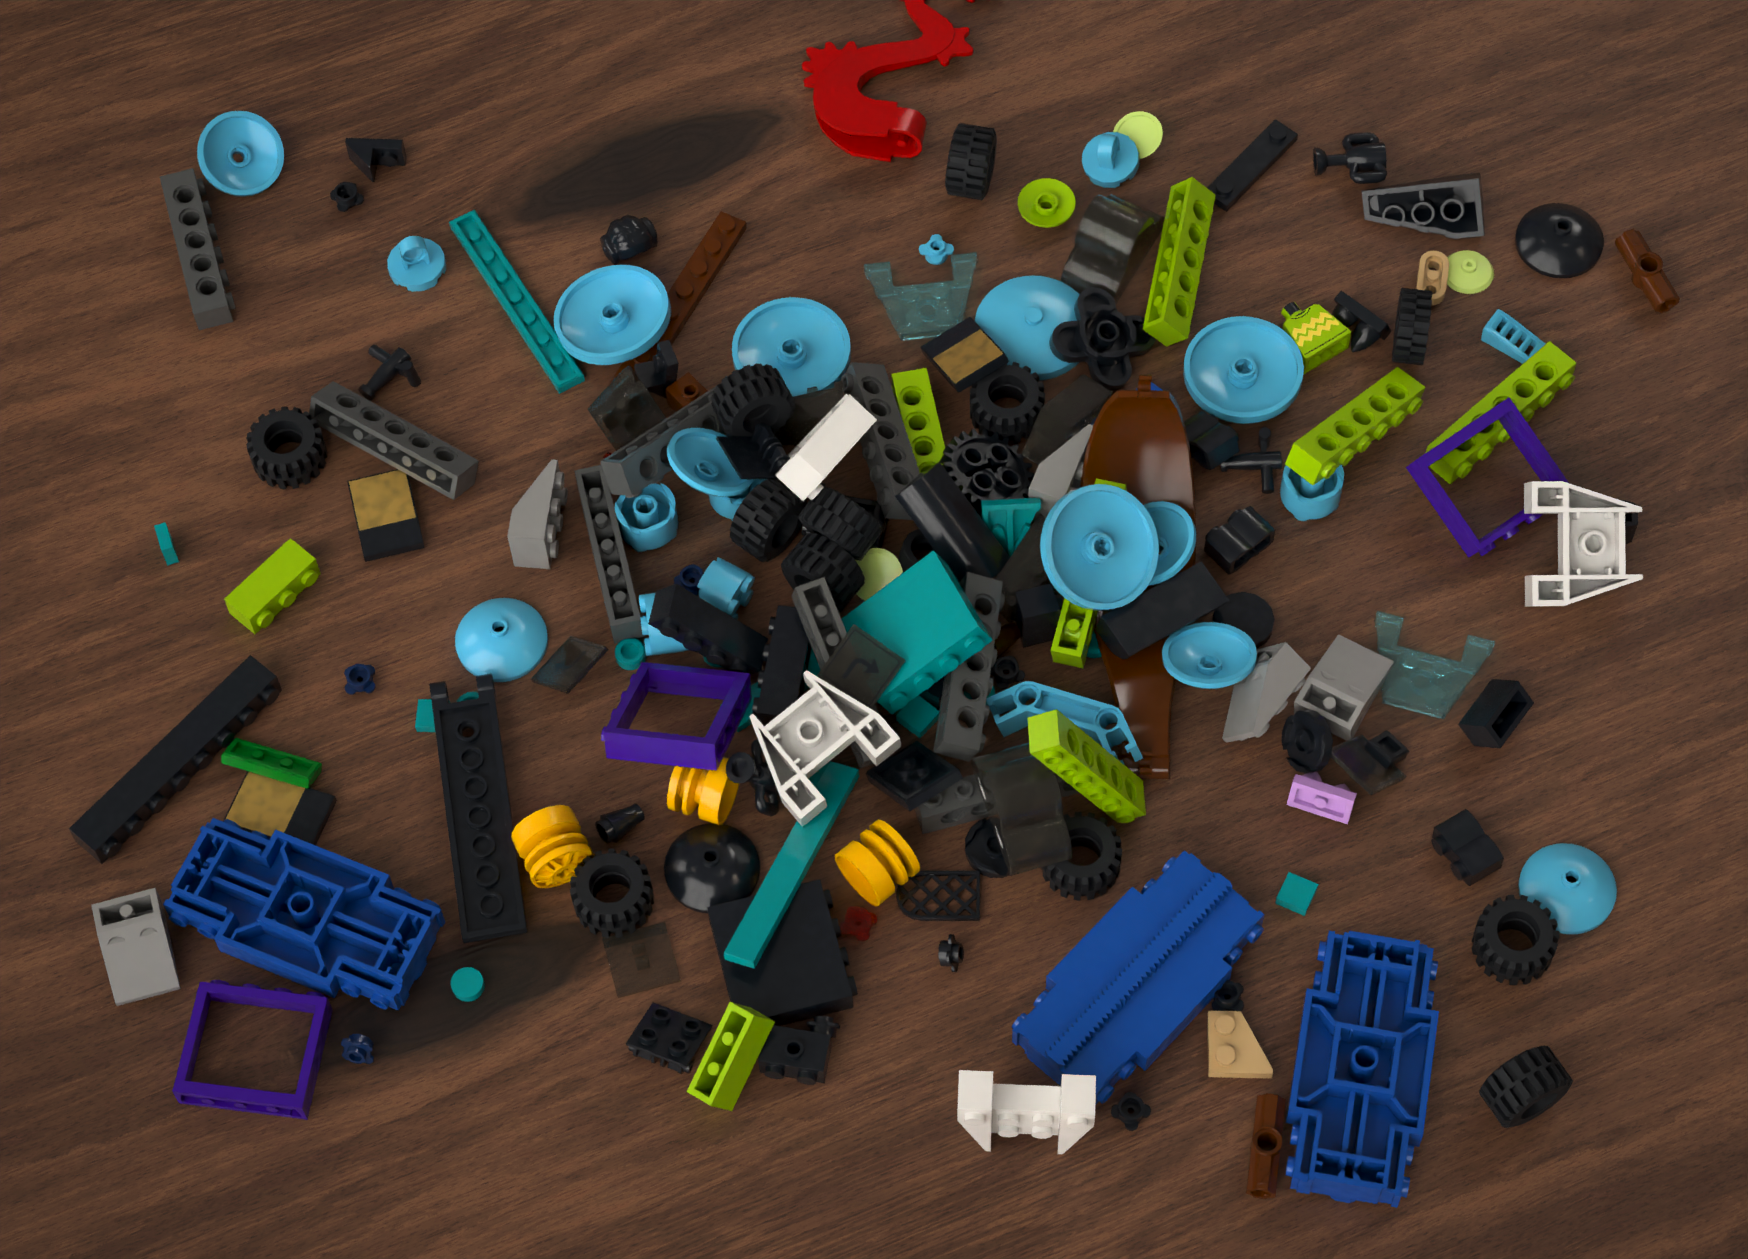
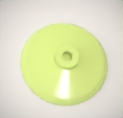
M1144 111L1125 115L1118 121L1113 132L1128 136L1136 144L1140 159L1156 151L1163 137L1160 121L1154 115Z
M1463 250L1447 257L1449 260L1447 285L1451 289L1464 294H1475L1484 291L1492 283L1494 278L1493 266L1482 254Z
M871 548L861 561L855 560L865 577L864 585L856 594L866 601L900 576L903 570L897 557L888 550Z

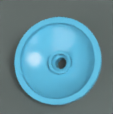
M230 111L215 117L206 125L198 141L197 159L205 178L218 190L233 196H252L269 188L278 178L284 163V148L276 129L267 120L247 111ZM240 154L243 157V161L236 162L233 159V155Z
M687 428L673 435L667 446L668 461L678 477L690 487L708 495L727 497L741 494L751 486L754 479H740L716 440L717 437H727L726 435L705 428Z
M1157 501L1144 504L1157 531L1160 553L1154 576L1148 586L1162 583L1176 575L1187 564L1195 548L1196 528L1194 522L1183 508L1174 503Z
M495 598L478 604L463 617L455 635V647L462 665L474 676L492 673L494 682L512 681L531 672L544 657L548 645L547 628L542 616L531 605L513 598ZM499 627L504 628L501 632L494 631L496 628Z
M1201 622L1187 625L1171 634L1163 645L1162 661L1167 672L1186 685L1201 689H1219L1243 680L1253 671L1257 661V649L1253 640L1245 632L1234 626L1217 622Z
M1569 843L1553 844L1536 851L1524 864L1518 883L1519 896H1528L1527 901L1531 903L1535 899L1541 902L1540 908L1542 910L1547 907L1552 912L1549 919H1556L1558 924L1556 931H1559L1561 934H1581L1600 926L1613 910L1617 896L1616 881L1607 863L1593 851ZM1572 876L1576 879V882L1571 883L1567 881L1566 877Z

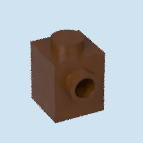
M687 372L666 388L667 403L677 412L706 393L707 390Z

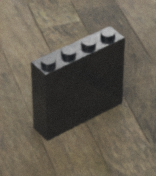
M820 879L800 885L755 969L727 961L724 958V951L755 895L707 907L709 922L730 1002L753 1008L774 1020V1025L783 1026L811 1019L814 1016H823L854 1008L853 996L858 995L856 983L853 976L847 977L845 967L850 966L845 947L839 948L837 938L841 937L840 926L837 918L831 919L829 909L833 908L829 889L823 890Z

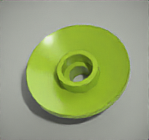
M1042 178L1028 183L1018 196V210L1021 216L1030 224L1038 227L1051 228L1059 226L1068 221L1075 210L1076 201L1074 193L1065 183L1056 179Z

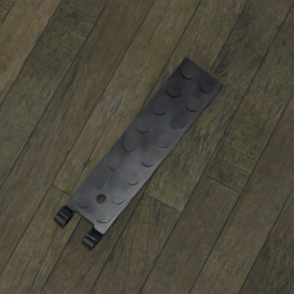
M492 673L476 676L479 695L477 699L449 703L446 681L429 684L463 943L528 933L517 851L511 838V833L514 829ZM470 728L474 730V734L471 737H464L462 735L465 729Z

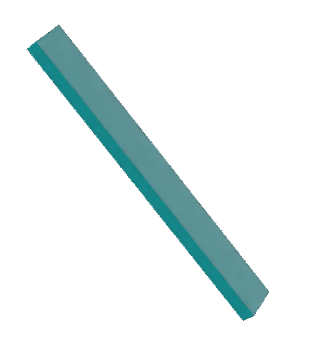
M472 210L449 221L451 230L558 393L560 394L584 382V374L572 356L562 347L555 330L476 211Z
M832 761L828 763L816 785V789L826 799L827 808L803 827L796 821L725 949V960L755 969L860 776L859 769Z

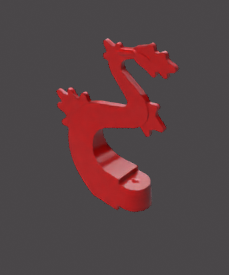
M900 0L905 2L908 15L923 33L920 38L874 44L858 49L854 41H849L841 50L837 49L832 42H826L824 49L808 47L806 54L810 61H804L802 69L813 74L803 81L805 87L814 88V110L822 132L835 146L851 156L891 162L892 156L901 158L918 156L922 151L927 125L925 117L914 109L898 107V102L875 100L866 97L861 93V89L869 79L881 73L928 63L936 59L945 67L949 65L953 57L973 55V47L965 41V38L970 34L968 27L953 28V25L947 18L924 3L926 0ZM966 0L969 3L975 2V0Z

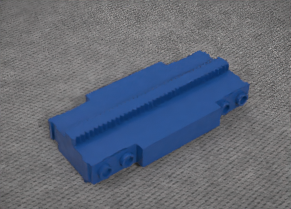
M212 818L210 823L207 822L206 826L200 828V835L171 884L172 894L169 900L166 899L163 904L170 921L181 927H186L188 924L198 928L197 931L200 934L215 940L220 952L335 998L341 987L344 993L357 998L359 995L370 998V1002L381 1009L391 1007L399 1011L401 1005L404 1006L409 997V990L413 982L421 977L427 965V956L437 939L436 934L439 928L445 924L442 910L438 904L428 899H423V901L412 898L411 894L401 888H394L390 875L276 829L269 839L261 832L252 831L250 833L245 831L231 820L225 819L223 822Z
M1185 850L1178 858L1171 857L1162 868L1163 874L1157 880L1150 879L1141 890V893L1134 887H1131L1046 976L1047 990H1044L1034 1002L1035 1008L1028 1015L1022 1013L1012 1025V1043L1016 1046L1020 1045L1025 1050L1027 1058L1060 1086L1062 1074L1095 1075V1105L1098 1102L1105 1103L1115 1090L1113 1086L1120 1078L1126 1080L1133 1073L1137 1065L1144 1071L1150 1067L1214 998V993L1220 990L1227 980L1230 981L1233 968L1231 966L1241 957L1243 953L1241 949L1248 942L1253 944L1264 931L1262 927L1264 914L1260 910L1257 912L1253 909L1245 898L1233 890L1229 880L1220 873H1212L1201 864V860L1192 853L1188 854Z
M1329 930L1326 942L1320 941L1317 960L1323 961L1322 972L1315 971L1313 989L1307 988L1304 998L1286 1123L1293 1124L1290 1144L1296 1145L1295 1156H1288L1285 1176L1291 1177L1290 1189H1296V1192L1304 1194L1312 1192L1329 1195L1335 1201L1345 1203L1355 1202V1200L1373 1204L1381 1202L1391 1204V1207L1395 1208L1398 1207L1401 1197L1407 1198L1410 1177H1404L1405 1165L1411 1166L1414 1146L1419 1147L1423 1137L1439 1011L1431 1010L1434 991L1428 990L1429 981H1435L1438 961L1432 960L1434 948H1428L1427 945L1420 944V940L1413 942L1355 931L1344 932L1343 935L1335 934V931Z

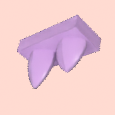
M1318 772L1306 773L1302 776L1295 774L1286 805L1348 825L1357 793L1351 792L1345 783L1336 786L1323 783Z

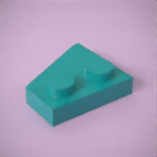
M1041 499L981 500L982 520L1010 558L1014 560L1020 549L1021 541L1026 538L1031 528L1030 524L1036 512H1039L1041 509Z

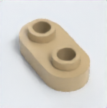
M1439 251L1424 253L1420 258L1416 289L1432 291L1434 293L1432 294V306L1443 301L1447 288L1449 260L1445 254Z

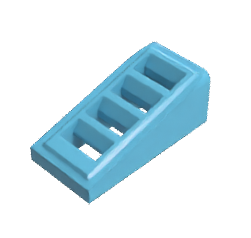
M1500 309L1494 313L1485 325L1481 336L1483 342L1522 364L1546 344ZM1498 327L1502 329L1500 332L1496 331ZM1508 333L1513 335L1509 340L1505 338ZM1520 339L1523 343L1518 348L1515 344ZM1529 346L1534 347L1529 355L1524 353Z

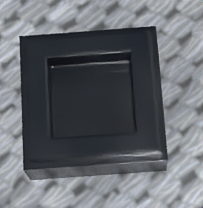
M1387 730L1369 740L1364 747L1386 770L1405 759L1409 753V750Z

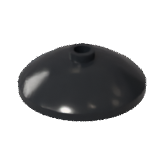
M1549 203L1540 205L1523 216L1516 230L1515 245L1521 259L1534 271L1553 278H1572L1588 272L1596 265L1603 251L1604 238L1599 224L1586 211L1569 204Z
M708 823L692 827L677 837L665 857L664 875L667 886L677 901L691 910L708 913L707 907L749 897L759 880L760 861L756 847L743 832L729 825ZM708 856L716 857L713 862L705 860Z

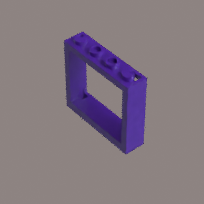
M1510 397L1406 467L1468 558L1477 552L1482 557L1497 547L1493 541L1501 536L1504 541L1520 531L1517 527L1518 524L1525 520L1527 525H1529L1543 514H1524L1523 509L1478 540L1428 468L1430 465L1499 420L1541 481H1563L1569 483Z
M642 662L636 674H632L629 687L626 691L622 692L618 707L612 710L611 720L602 729L601 741H605L606 758L717 771L752 700L750 673ZM648 692L724 700L705 737L629 729Z
M212 980L210 983L199 982L172 1091L178 1103L308 1120L333 1011L328 997L318 992H307L306 995L297 994L286 988H275L274 991L265 990L254 984H243L242 987L232 986L222 980ZM211 1001L314 1013L295 1094L191 1081Z

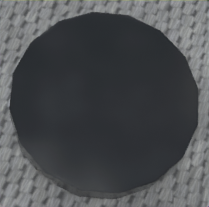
M1238 592L1228 595L1227 597L1230 601L1214 610L1212 622L1228 624L1242 630L1253 640L1256 649L1264 645L1272 635L1275 620L1272 608L1264 599L1256 594Z
M1310 709L1297 711L1286 719L1282 730L1283 750H1287L1289 755L1286 758L1289 764L1298 772L1306 774L1322 770L1328 764L1332 754L1333 739L1330 727L1325 718L1317 711Z
M995 816V818L987 820L984 818L970 828L965 838V855L970 866L974 870L980 871L981 875L989 878H1004L1015 874L1024 865L1028 856V840L1024 829L1014 820L1004 816ZM995 824L1001 836V840L1003 842L1005 849H1002L995 829Z

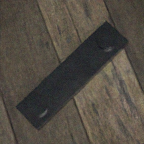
M1275 119L1207 187L1216 195L1214 204L1227 212L1297 141L1298 134Z

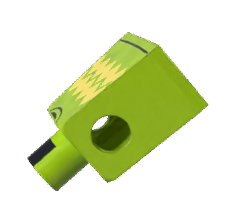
M1291 302L1282 309L1281 314L1286 319L1282 329L1291 336L1302 354L1304 374L1349 348L1351 331L1319 304H1313L1302 311L1295 302Z

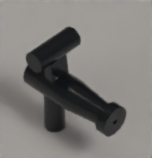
M372 345L368 350L369 355L383 364L377 369L366 385L362 384L358 390L367 400L372 401L375 398V393L389 383L397 374L406 377L412 387H418L421 384V379L410 361V355L404 349L398 347L390 354L377 345Z
M1263 427L1259 430L1258 446L1261 448L1260 452L1234 455L1220 464L1221 472H1227V469L1261 470L1262 493L1264 494L1274 492L1273 469H1282L1281 451L1267 452V448L1270 446V429Z

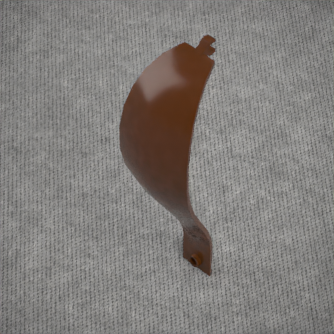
M1139 375L1137 390L1117 391L1104 403L1093 425L1088 441L1080 487L1094 485L1096 478L1126 484L1127 492L1136 497L1143 505L1150 502L1164 501L1180 506L1189 514L1196 528L1191 453L1186 426L1179 405L1170 391L1151 390L1152 375ZM1196 544L1189 561L1177 574L1195 565ZM1159 584L1147 586L1143 593L1156 587ZM1114 609L1099 610L1094 633L1109 677L1115 705L1122 712L1143 756V759L1135 762L1131 752L1127 753L1125 746L1129 743L1123 741L1118 745L1119 761L1123 760L1124 765L1141 779H1170V722L1176 679L1167 672L1162 661L1163 645L1169 636L1128 659H1121L1110 651L1095 630L1101 616Z

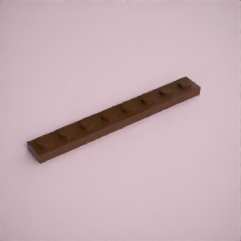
M722 211L719 213L667 293L671 304V316L667 329L658 342L669 340L672 346L747 229L746 221ZM658 342L640 356L621 364L607 386L609 393L631 403L636 402L643 388L635 372L634 365L653 361V356L657 352Z

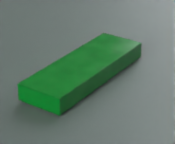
M235 738L221 754L222 764L306 789L310 788L322 770V763L239 738Z

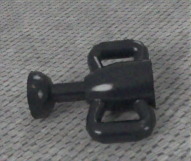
M1364 132L1346 135L1342 140L1345 154L1326 155L1325 151L1318 147L1313 149L1315 176L1322 175L1329 166L1343 165L1350 169V178L1358 184L1379 183L1384 181L1387 176L1385 144L1380 142L1374 133Z
M758 739L751 743L752 757L745 752L733 754L726 764V774L730 781L734 783L744 784L749 781V784L754 788L756 809L758 812L772 817L779 811V793L766 760L763 762L761 755L763 752ZM764 795H766L768 802L765 801Z

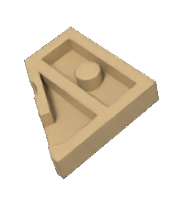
M1208 1011V1077L1272 1079L1273 1068L1242 1012Z

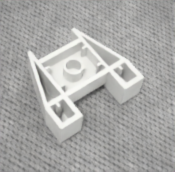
M845 394L788 454L790 459L775 476L802 501L807 497L812 501L824 488L820 483L877 419L850 394L849 396Z
M1532 481L1524 483V514H1558V575L1525 576V607L1565 606L1643 579V574H1626L1625 513L1642 512V507L1563 481Z
M807 670L803 673V676L810 690L766 726H763L754 714L749 716L781 801L802 827L827 808L826 799L808 778L855 741L876 766L901 747L900 737L879 713Z
M959 1070L957 1121L985 1151L991 1152V1133H998L1002 1137L1032 1134L1033 1137L1039 1139L1058 1135V1154H1064L1094 1127L1096 1103L1095 1075L1062 1074L1061 1086L993 1084V1071Z

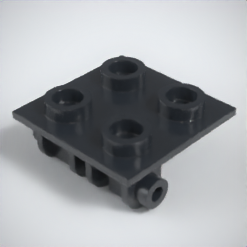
M763 422L755 426L753 436L716 438L740 479H778L775 474L790 459L779 439L774 436L770 425Z
M653 1002L626 1042V1045L629 1046L628 1050L632 1051L635 1057L639 1056L649 1061L651 1060V1063L654 1064L661 1058V1067H665L667 1062H669L668 1068L678 1071L679 1074L684 1072L690 1073L694 1065L692 1058L708 1035L712 1025Z

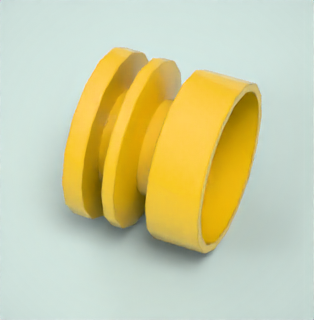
M723 757L717 771L675 766L671 774L667 794L668 809L679 812L682 809L683 814L691 815L699 804V819L722 825L732 809L739 788V783H734L727 777L726 764L729 758Z
M555 805L538 810L519 822L511 833L512 841L519 856L525 860V869L530 874L532 884L537 888L557 887L570 882L571 877L576 876L574 870L577 865L584 866L583 859L587 856L591 859L594 858V853L591 847L588 846L586 837L581 834V826L569 806Z
M878 819L869 826L870 830L866 829L860 833L862 844L853 840L835 854V861L845 879L863 899L874 906H879L895 893L893 882L904 885L908 882V876L913 877L920 872V864L911 847L893 827L885 821Z

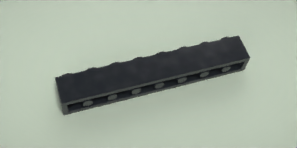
M250 655L69 828L75 841L101 864L108 858L114 857L120 851L122 844L131 836L138 834L152 815L161 812L165 808L167 801L177 791L185 789L190 779L199 770L205 769L222 748L228 747L237 733L244 727L251 725L255 721L257 714L265 706L271 705L276 701L279 693L282 691L277 676Z

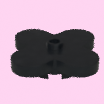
M1096 287L1087 288L1081 292L1074 305L1077 321L1063 322L1054 329L1049 340L1050 349L1061 361L1067 363L1086 362L1092 380L1100 388L1108 391L1119 390L1125 386L1132 373L1129 357L1146 354L1152 348L1156 339L1143 330L1144 317L1138 315L1124 316L1117 311L1115 301L1107 291Z

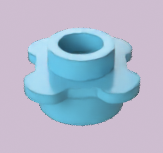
M939 234L932 235L926 244L919 246V253L925 255V259L933 265L944 263L948 255L954 252L953 245L943 241L942 236Z

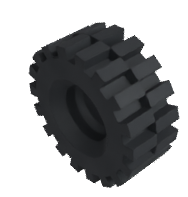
M1401 288L1395 321L1392 362L1423 365L1430 326L1432 291Z

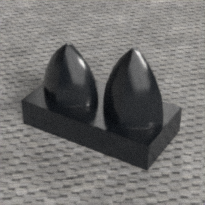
M1342 290L1335 297L1334 301L1337 305L1332 312V316L1347 328L1356 321L1359 322L1351 338L1352 352L1368 348L1379 338L1385 340L1392 332L1386 322Z

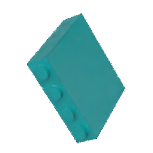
M934 550L841 619L848 637L853 630H858L900 660V664L875 698L891 714L905 707L908 702L923 691L928 690L934 683L949 672L954 671L961 663L993 641L949 565ZM854 631L849 640L856 657L862 658L870 664L875 658L879 673H864L868 667L859 663L865 680L875 696L898 664V661L864 636Z

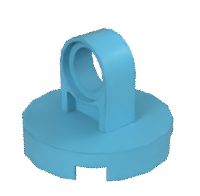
M1106 132L1095 136L1087 143L1082 153V165L1086 175L1093 184L1103 188L1119 187L1120 183L1128 178L1131 180L1139 169L1140 157L1136 144L1128 136L1118 132Z
M409 236L401 240L391 250L387 259L388 272L394 284L407 287V290L412 292L425 291L434 287L438 283V278L441 277L442 273L445 274L446 259L441 247L434 241L420 236Z

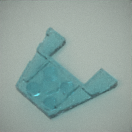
M977 252L951 255L953 281L907 286H893L890 262L864 264V274L867 280H870L877 298L884 305L886 314L902 341L937 337L964 320L974 270L977 265Z
M1377 611L1375 616L1377 651L1380 655L1394 661V665L1381 687L1382 702L1391 706L1445 719L1473 676L1478 673L1486 658L1493 652L1495 641L1468 635L1461 662L1398 646L1397 643L1404 618Z

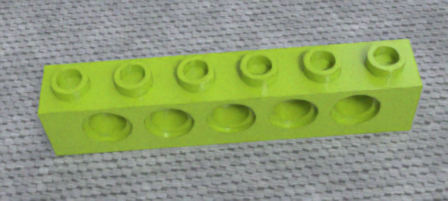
M1193 177L1171 186L1143 324V330L1166 347L1188 339L1216 196Z
M1549 341L1427 446L1426 453L1509 397L1528 423L1533 417L1535 410L1540 406L1546 407L1558 390H1565L1571 385L1575 379L1573 373L1576 362ZM1497 420L1482 430L1486 433L1479 432L1457 447L1463 448L1466 451L1456 448L1429 467L1451 484L1458 477L1462 479L1467 476L1472 470L1474 463L1479 459L1481 461L1485 460L1492 453L1497 443L1506 442L1510 436L1500 421Z
M1396 367L1295 441L1285 465L1312 485H1315L1323 478H1330L1337 467L1340 465L1346 466L1357 452L1363 453L1373 440L1382 439L1389 428L1392 426L1398 427L1409 413L1415 414L1423 403L1421 397L1426 387L1402 369Z
M927 368L891 374V387L920 473L938 463L945 449ZM914 428H922V430H913V429H914ZM920 453H928V455H926V456H921V455H918V454H920Z
M1096 478L1095 484L1112 485L1127 491L1126 484ZM1064 598L1050 650L1053 662L1084 669L1099 610L1079 607Z
M1056 709L1027 718L1030 754L1117 823H1129L1137 817L1146 815L1143 780Z

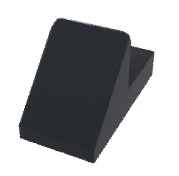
M346 138L345 140L349 159L372 182H375L377 165L388 167L406 165L407 156L403 140Z
M670 341L658 342L657 352L653 356V361L634 365L641 387L664 398H667L666 388L677 380L679 366Z

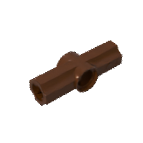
M1627 230L1616 238L1615 245L1632 272V283L1635 287L1643 290L1655 312L1664 313L1670 311L1671 308L1679 303L1680 298L1662 270V258L1650 250L1639 230Z
M1275 1094L1257 1095L1246 1194L1259 1199L1275 1198L1280 1151L1283 1143L1282 1133L1286 1099ZM1262 1141L1270 1142L1274 1149L1264 1151L1258 1146V1143Z

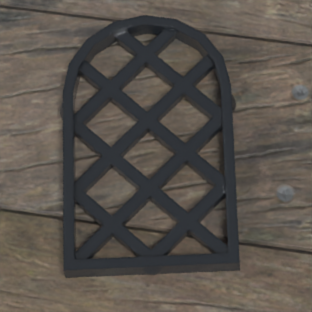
M920 871L913 877L908 876V881L912 880L917 885L910 892L903 888L904 885H898L896 892L898 907L904 915L911 919L920 921H980V871ZM920 876H926L921 882H919L915 878ZM937 876L949 877L942 882ZM959 876L971 877L966 882H964ZM931 878L939 884L932 893L924 886ZM953 878L962 885L955 892L946 886ZM975 879L976 892L969 886ZM919 889L928 895L921 903L913 897ZM941 889H944L950 895L943 903L935 897ZM964 889L973 895L966 903L957 896ZM900 892H902L905 895V897L901 900ZM908 899L916 905L911 912L907 911L903 906ZM931 899L939 905L932 913L924 907ZM953 899L961 905L955 913L946 907ZM975 900L976 913L969 907V905ZM943 909L948 915L937 914ZM921 910L926 915H916L915 913ZM964 910H966V911H968L971 915H959V914H961Z

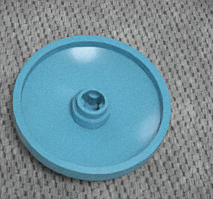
M632 265L605 266L581 276L564 291L554 311V328L562 347L574 358L595 365L618 364L640 356L658 342L670 321V299L663 283L648 270Z
M1022 276L999 284L981 301L976 312L975 322L1006 354L1009 360L1007 365H1012L1013 362L1019 363L1020 368L1027 366L1031 368V374L1037 373L1040 381L1065 374L1079 363L1061 361L1052 353L1049 345L1050 336L1059 324L1077 321L1074 305L1079 297V293L1067 284L1044 276Z
M788 297L775 299L753 309L738 325L732 341L733 364L735 370H740L743 366H753L760 363L762 366L766 364L771 365L772 368H776L794 398L793 401L795 403L808 402L825 395L841 381L850 363V337L843 321L827 306L806 298Z
M1236 316L1215 321L1195 335L1186 350L1183 375L1190 396L1203 410L1221 420L1248 424L1274 418L1294 402L1301 389L1304 364L1297 344L1283 329L1263 319Z
M1094 484L1072 490L1056 502L1048 513L1042 528L1040 551L1047 577L1054 588L1065 599L1085 609L1109 610L1132 602L1147 588L1157 567L1159 541L1149 512L1136 497L1116 486Z

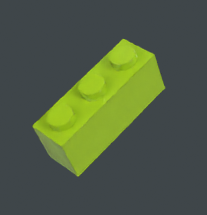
M290 538L224 598L229 613L254 634L262 628L268 627L283 608L289 607L299 593L316 582L321 574L316 558Z
M729 1002L687 1092L712 1107L732 1111L775 1021L751 1007Z

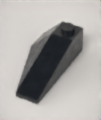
M1480 173L1452 175L1362 190L1365 220L1396 227L1402 226L1416 229L1425 233H1435L1453 239L1485 236Z

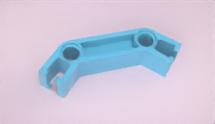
M1033 681L1021 682L986 700L1003 737L1027 727L1028 717L1057 709L1098 744H1101L1116 759L1118 757L1115 751L1112 750V747L1119 745L1123 741L1129 743L1125 746L1127 753L1131 752L1135 762L1143 759L1122 712L1113 705ZM1029 699H1036L1032 704L1024 705ZM1010 711L1009 713H1007V714H1005V715H1003V716H1001V717H1000V715H999V714H1002V713H1004V712ZM1111 723H1117L1114 728L1109 730L1105 729L1107 725Z

